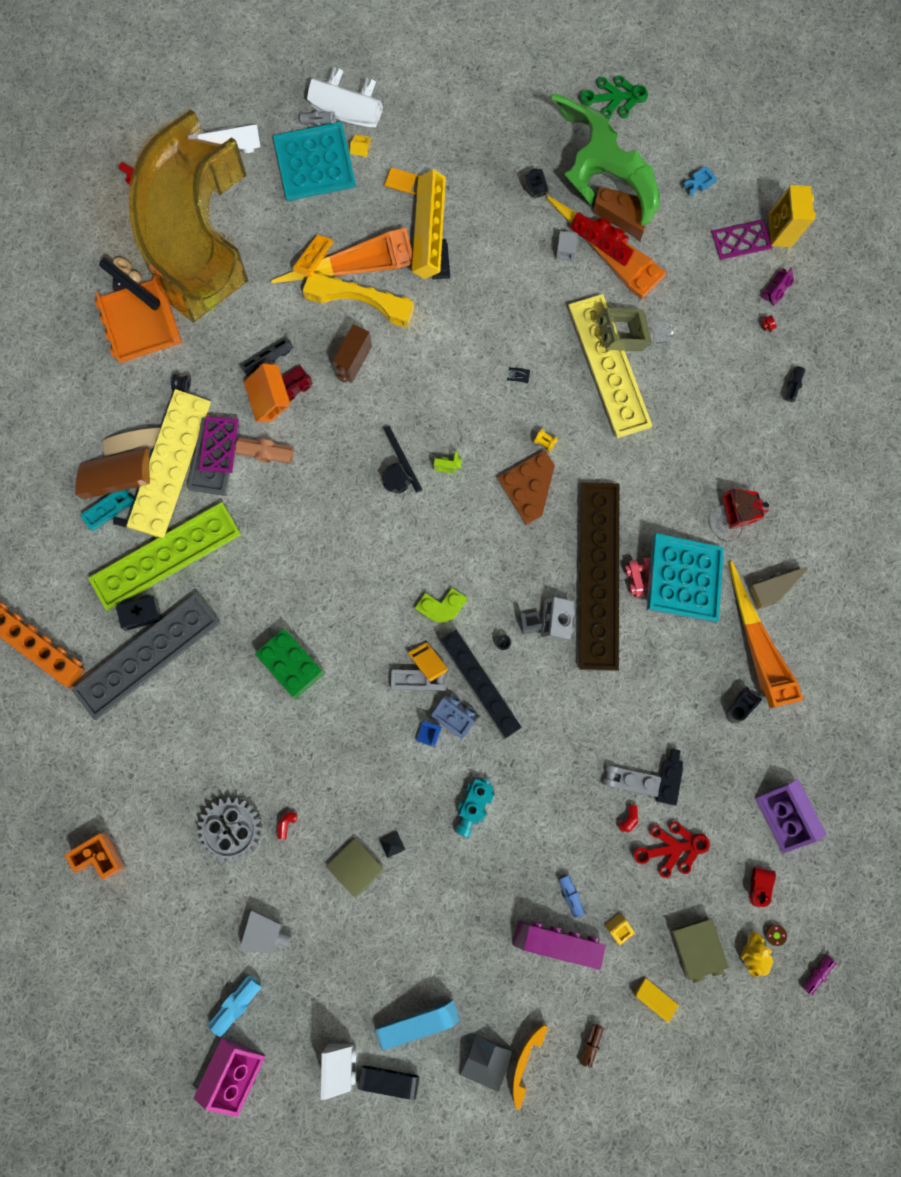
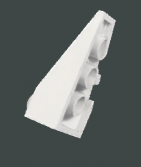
M257 125L231 126L187 135L189 140L233 150H243V153L254 152L253 148L260 147Z

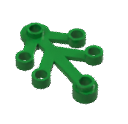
M621 75L616 76L614 85L608 82L607 78L600 77L597 81V87L599 89H606L610 93L595 95L592 90H585L581 94L580 101L586 106H591L596 102L612 101L607 108L602 110V115L609 120L621 102L630 99L625 106L619 109V116L625 119L629 116L630 110L636 103H643L647 100L648 91L643 85L633 86ZM623 87V88H625L628 92H622V91L619 90L618 88Z

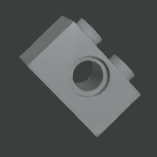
M556 597L545 599L542 620L543 629L541 630L542 638L556 641L571 639L573 633L572 620L575 613L574 601Z

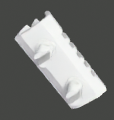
M335 67L332 68L328 82L315 78L311 79L307 100L311 102L313 108L321 112H335L336 119L366 127L377 126L383 112V105L379 99L371 97L376 81L372 79L370 82L368 78H365L361 93L339 87L343 70L338 69L337 72Z

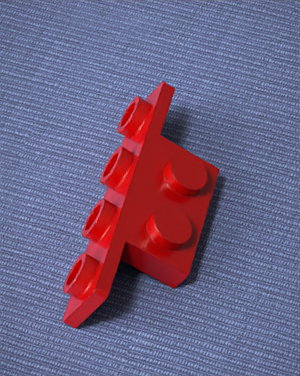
M577 212L570 228L621 265L627 266L634 250L626 245L629 237L624 234V231L612 226L610 221L605 218L592 221L582 213Z

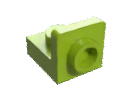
M455 451L454 461H450L446 457L435 458L434 471L456 474L457 469H461L462 464L459 451Z

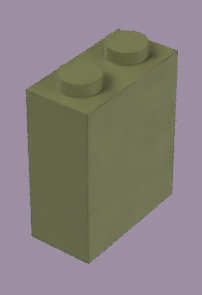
M706 918L671 930L686 979L699 982L704 980L706 975L718 976L723 974L725 969L729 968L713 919Z

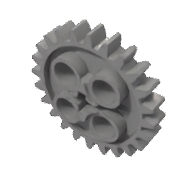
M230 797L227 798L226 803L223 799H219V805L212 802L213 809L206 807L205 809L208 814L200 815L204 821L197 823L199 826H202L201 830L196 831V833L202 834V837L197 839V841H204L200 848H208L206 855L213 853L212 860L220 857V863H223L226 858L228 863H232L233 858L236 862H240V855L246 859L248 858L247 851L254 853L252 845L259 846L255 840L256 838H262V836L257 834V831L263 830V828L257 827V824L262 820L255 819L258 812H251L253 809L252 805L246 808L247 801L239 804V798H236L234 803H232ZM231 811H236L238 814L237 820L234 822L229 820ZM220 815L224 816L225 822L229 827L234 828L231 832L234 835V837L238 840L239 846L235 844V840L231 834H226L228 828L225 825V823L221 820ZM217 821L220 824V830L214 833L212 831V824ZM241 828H246L248 831L245 839L239 837ZM224 839H229L231 843L228 850L222 848Z

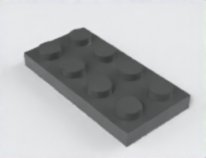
M202 418L187 489L189 491L226 496L230 473L199 471L205 418ZM209 422L208 431L211 432L219 425L216 422ZM228 423L224 426L229 434L234 429V423ZM220 429L213 436L220 442L227 435ZM211 437L206 442L207 451L216 445ZM231 439L221 445L226 452L231 450ZM220 448L211 453L216 461L225 455ZM209 456L204 459L203 467H209L214 463ZM227 457L219 465L222 468H229V458Z

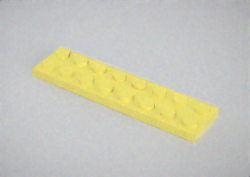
M601 294L568 305V309L617 439L652 427V423L625 351L605 350L597 317L608 306L604 295ZM613 322L616 338L620 339L615 324Z
M175 389L149 461L150 484L140 486L126 526L127 528L156 538H164L197 445L202 418L207 416L211 401Z

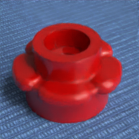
M765 315L764 320L761 322L764 330H769L771 333L772 330L777 328V325L772 315L767 317Z

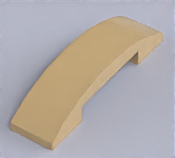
M161 428L130 431L103 440L104 457L143 448H154Z

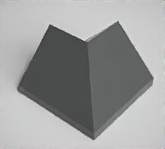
M476 1034L460 1075L499 1092L514 1051Z

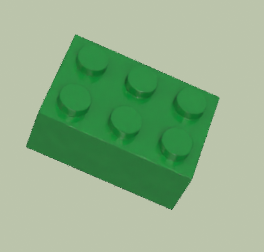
M284 628L255 653L256 657L295 700L324 675V672Z

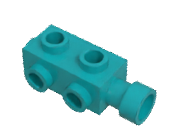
M480 778V780L475 779L474 783H469L465 792L468 794L466 801H461L457 810L460 812L459 817L462 820L460 825L457 824L455 833L469 838L473 823L477 825L479 821L483 822L487 813L484 808L487 803L491 804L495 795L492 792L494 787L491 786L490 781ZM479 788H482L484 790V794L482 796L477 794V790ZM475 807L476 813L470 814L468 809Z

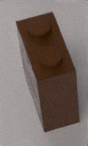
M354 324L349 330L332 361L335 374L340 381L353 383L372 348L369 331Z

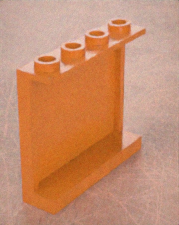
M158 272L151 274L153 280L139 284L160 301V307L156 311L151 309L127 288L104 296H100L98 291L95 292L97 299L94 301L98 311L101 310L102 313L99 317L103 327L106 326L107 329L104 333L107 341L111 342L112 345L110 348L113 359L117 358L119 363L183 343L163 281Z

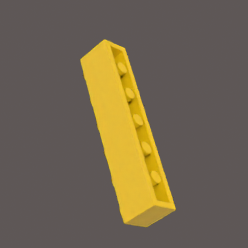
M434 169L418 177L412 272L423 279L440 273L446 177Z

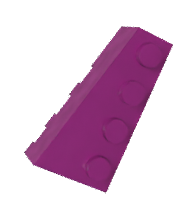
M518 921L513 946L523 951L601 970L606 945L599 943V938L588 936L587 939L581 938L580 933L569 931V934L562 933L560 928L550 926V929L543 928V924L531 921V924Z

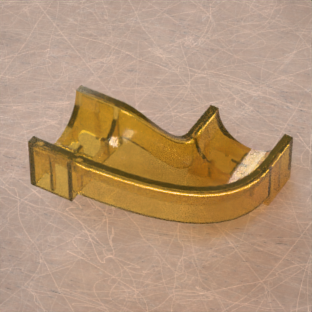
M190 110L157 133L140 154L130 184L129 217L135 242L152 280L168 298L170 305L194 323L249 280L238 248L214 232L210 227L209 202L212 192L215 191L221 195L247 176L237 141L231 137L220 146L189 140L187 135L205 132L196 113Z

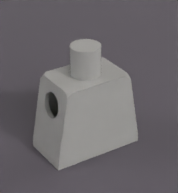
M252 910L240 950L274 953L277 945L288 948L292 936L281 933L283 923L256 910Z

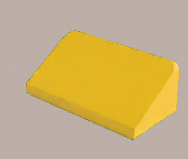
M646 978L633 994L667 1023L670 1022L679 1006Z

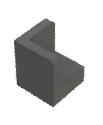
M520 612L519 618L523 635L540 632L543 629L539 612L527 614Z

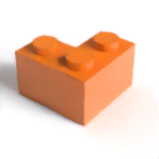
M99 833L64 855L73 873L82 872L94 865L101 880L109 879L125 869L107 833Z

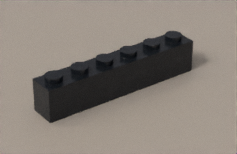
M454 630L440 640L441 646L503 739L506 740L521 730V725L458 631Z

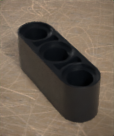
M361 1065L357 1089L415 1100L420 1076Z

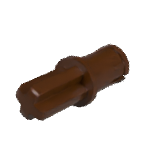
M592 1024L588 1039L584 1042L585 1048L579 1063L585 1067L588 1065V1068L593 1067L597 1050H600L599 1043L604 1027L599 1024Z

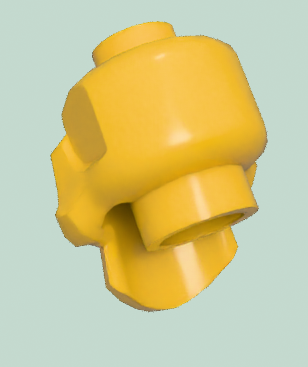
M751 931L746 945L743 946L741 959L752 976H766L770 973L773 965L771 950L763 944L765 939L760 934Z

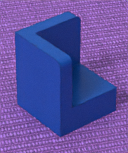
M422 721L417 742L436 747L441 726Z

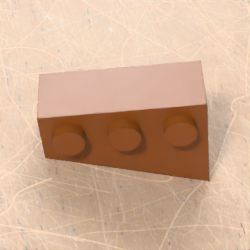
M599 187L593 213L600 218L609 220L610 224L613 223L625 233L627 232L636 237V240L641 241L645 225L640 223L642 220V207L639 197Z

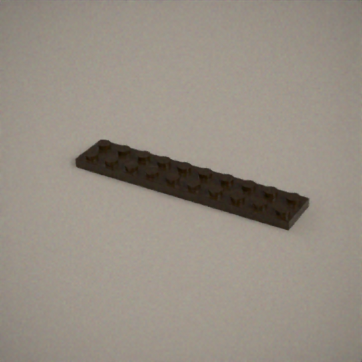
M581 483L579 670L619 671L620 484Z

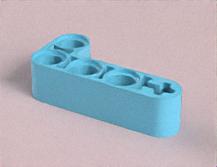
M449 1000L448 1003H441L433 1009L380 1026L375 1029L381 1050H386L447 1030L460 1021V1017L454 1000Z

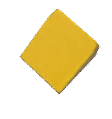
M354 134L350 142V154L367 157L372 137Z
M620 913L604 925L619 946L635 934L629 923Z

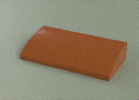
M143 448L81 463L76 477L75 495L82 499H88L149 485V449Z

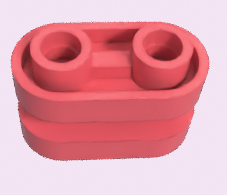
M651 557L643 558L641 565H638L636 560L628 561L625 566L626 576H630L631 580L629 590L635 598L644 597V591L648 590ZM640 572L645 573L647 583H642Z

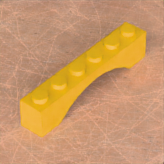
M319 272L307 277L303 288L305 299L321 304L337 299H354L365 302L378 309L388 319L390 324L408 328L414 311V301H411L409 298L396 297L389 292L382 293L371 287H361L354 282H343L336 277L329 278Z

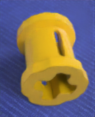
M541 429L534 443L547 448L548 452H551L558 438L552 437L544 429Z

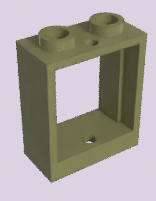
M606 308L597 317L605 350L643 351L652 343L644 309ZM613 322L629 323L633 339H617Z

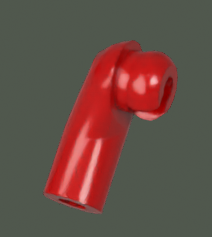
M637 805L627 806L628 818L619 823V830L621 832H631L638 824Z

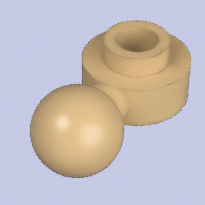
M123 258L114 259L113 264L138 284L141 282V275L137 271H131V264Z

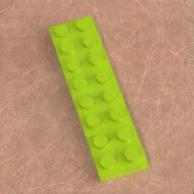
M221 502L166 533L164 538L159 537L88 579L105 610L108 612L120 605L121 602L133 598L241 536V533Z

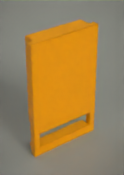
M391 167L384 186L417 196V189L416 192H412L416 178L420 175Z
M427 642L408 652V655L429 681L445 674L446 670H448ZM428 646L429 649H427L426 651L418 654L415 657L412 656L413 654L421 651L422 649Z

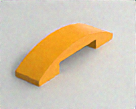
M545 1023L539 1025L527 1038L515 1064L512 1090L517 1110H520L527 1090L526 1085L521 1084L520 1081L533 1045L542 1046L548 1029Z

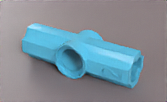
M249 975L239 988L232 992L225 1000L220 1011L207 1025L215 1035L219 1037L224 1035L235 1019L237 1020L249 1006V1002L263 987L260 982Z

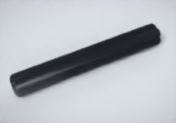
M105 257L100 260L99 266L151 309L156 311L160 307L161 303L110 260Z

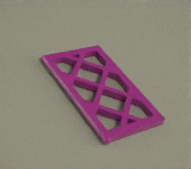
M764 220L711 231L720 260L772 249ZM760 224L762 228L761 232L758 233L751 229V226ZM743 228L746 231L740 237L733 233V230ZM748 231L758 236L754 243L744 239ZM725 232L728 235L722 241L718 238L717 233ZM730 235L740 240L736 247L726 243ZM761 238L766 241L767 245L759 247L756 243ZM741 242L751 246L748 250L741 251L738 249ZM725 246L733 250V252L723 255L722 248Z
M205 417L199 463L200 472L233 473L239 419ZM209 422H216L219 425L211 432L208 431ZM228 423H234V429L229 434L224 426ZM222 429L227 436L218 442L213 435ZM211 437L216 445L207 451L206 442ZM231 439V450L226 452L221 445ZM220 448L225 455L216 461L211 453ZM209 456L214 463L209 467H203L204 459ZM228 457L230 460L229 468H222L219 464Z

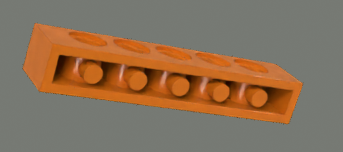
M0 602V619L5 617V622L0 625V638L63 686L71 689L85 671L80 667L82 663L74 657L72 659L66 656L67 651L60 646L55 648L51 645L53 641L44 634L39 636L36 633L38 629L29 623L27 625L22 623L23 618L15 612L10 614L7 611L8 607ZM17 628H20V633L17 636H15V630ZM35 639V644L29 647V642ZM50 650V655L44 659L45 651ZM62 661H64V662H65L64 668L61 669V670H59V669H58L59 663L62 662Z

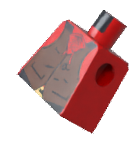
M732 488L722 495L730 529L753 524L764 518V513L769 511L768 502H761L760 495L756 491Z

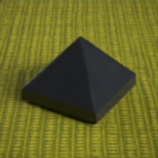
M394 832L379 840L387 858L406 850L398 832Z

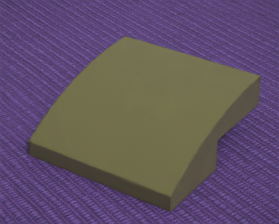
M356 838L326 866L354 898L358 897L385 870Z

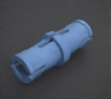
M567 875L558 879L565 895L564 900L568 902L573 917L577 918L586 914L579 899L580 894L576 892L571 876Z

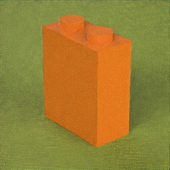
M263 363L244 381L256 422H272L291 405L278 365Z

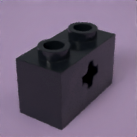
M143 595L136 601L126 600L121 602V605L116 606L120 627L124 631L154 624L162 620L158 599L151 595ZM139 608L142 609V611L139 612L140 615L135 614L138 613Z

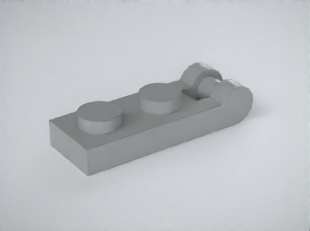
M392 670L391 690L446 691V685H444L446 673L436 678V684H430V681L421 670Z
M606 765L607 776L603 781L604 786L658 797L661 777ZM615 774L620 775L619 782L614 781Z

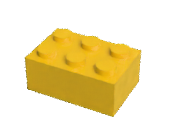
M790 185L768 213L771 246L792 247L811 223L814 222L816 213L813 210L814 195L812 194L811 186Z

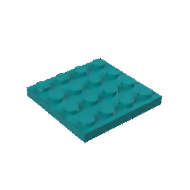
M342 122L273 135L287 201L356 188Z
M658 533L653 534L646 610L713 623L719 622L724 547Z

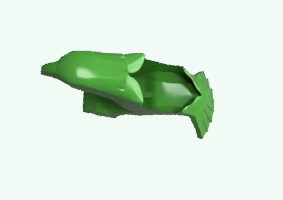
M552 94L550 98L557 105L566 121L579 122L590 127L589 143L576 153L573 167L566 171L564 175L592 207L595 205L597 197L589 186V182L594 174H607L629 185L635 190L641 203L642 220L640 223L641 225H647L652 221L654 214L660 207V192L654 168L649 166L636 150L626 152L620 149L616 141L617 133L609 125L610 121L599 111L559 94Z

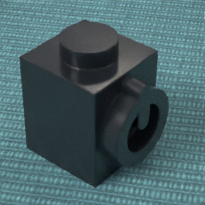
M542 168L533 169L525 175L530 193L534 198L543 197L549 193V187Z
M393 463L388 466L383 472L384 475L381 476L385 489L396 494L406 491L408 485L415 481L406 466L399 463Z

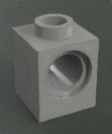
M560 231L556 259L574 261L578 233Z

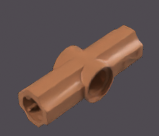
M238 438L235 446V453L237 455L253 457L261 462L270 463L271 461L291 464L293 461L294 447L278 445L270 440L259 439V441Z

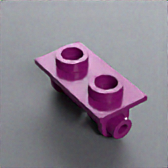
M792 268L788 271L786 269L779 270L772 279V283L776 285L769 283L763 291L762 298L766 301L772 300V306H775L778 300L780 301L783 298L786 289L792 286L794 282Z

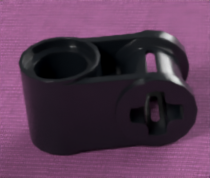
M746 686L726 711L728 721L736 724L745 720L759 705L762 698L755 696L749 691V687ZM734 709L739 710L741 714L740 718L734 716Z

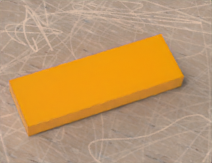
M317 234L293 266V271L310 277L333 246V239Z

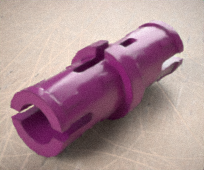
M825 955V958L816 969L813 968L811 976L802 985V988L813 996L821 983L827 981L826 977L834 966L837 965V962L833 961L830 956Z

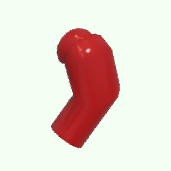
M121 162L118 169L126 174L125 182L131 186L135 185L138 180L136 169Z
M287 811L280 819L277 830L278 839H287L289 823L297 821L298 814L296 812Z

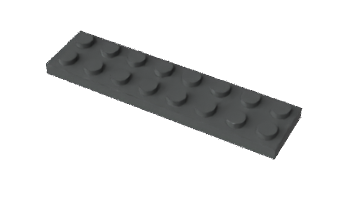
M195 593L71 690L91 717L97 721L217 627L220 622L199 595Z

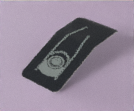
M509 367L507 381L528 384L530 370Z

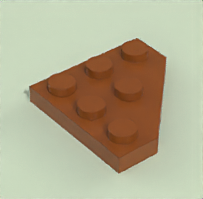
M546 450L497 477L498 482L525 525L532 523L543 515L555 467Z

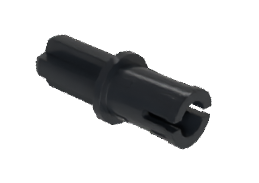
M801 366L794 367L792 377L787 383L789 386L785 398L787 402H795L798 390L802 388V379L806 370Z

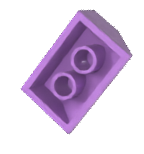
M799 779L756 798L783 854L817 842L827 835Z

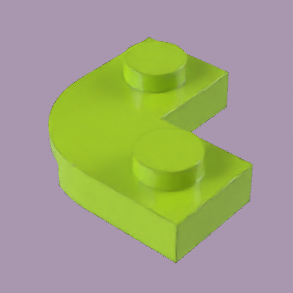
M453 588L442 603L425 593L415 607V610L433 622L444 623L453 620L458 615L468 598Z

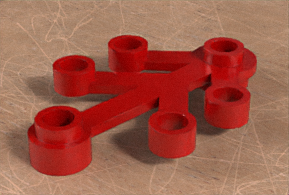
M672 822L669 825V831L673 834H679L689 841L680 843L663 832L659 826H652L649 831L651 832L650 835L653 838H659L669 846L651 850L637 848L633 853V858L638 864H646L650 858L671 854L666 864L659 869V875L662 878H669L672 874L671 870L682 852L691 850L685 862H681L678 866L680 873L688 874L698 854H704L709 850L710 841L708 837L704 834L693 835L682 828L679 822ZM673 824L678 825L679 829L677 832L672 830ZM654 828L659 829V835L655 836L652 833ZM698 840H701L703 842V846L701 848H698L696 846V842ZM639 852L644 853V859L640 860L638 858ZM683 864L688 866L686 872H683L681 869ZM663 868L668 869L669 873L667 876L662 874Z

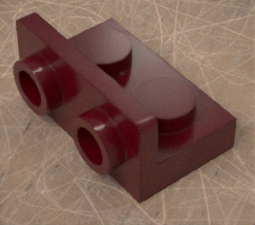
M300 365L282 376L290 402L301 391L306 392L313 384L311 377L306 374Z

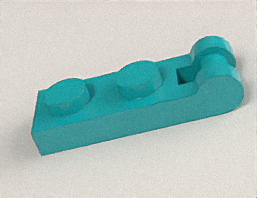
M128 489L110 494L80 515L92 532L126 508L134 505L136 500L128 494ZM122 498L123 501L118 503L117 499Z

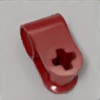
M756 866L753 868L749 900L753 906L766 907L771 903L776 871ZM761 894L764 897V901H760L756 896Z

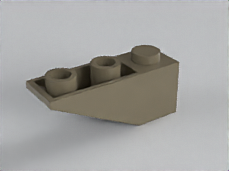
M800 566L789 569L787 574L783 575L782 572L772 575L769 580L765 581L762 578L754 581V585L749 588L757 610L774 605L780 601L808 568L800 569Z

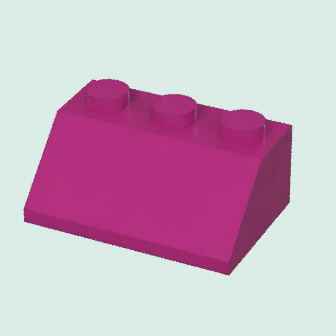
M221 1038L193 1099L205 1110L238 1117L265 1056L238 1042Z

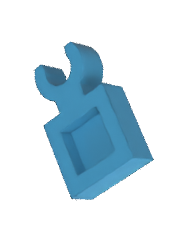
M705 166L694 173L691 177L692 180L686 181L683 188L691 187L689 196H692L698 188L702 192L715 184L717 178Z

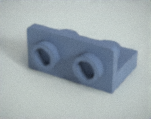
M447 694L431 717L463 739L479 718V715L476 714L472 707L462 704L457 696Z

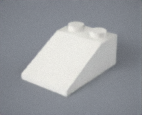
M328 1043L322 1052L321 1100L350 1092L352 1085H356V1071H353V1063H356L357 1049H353V1044Z

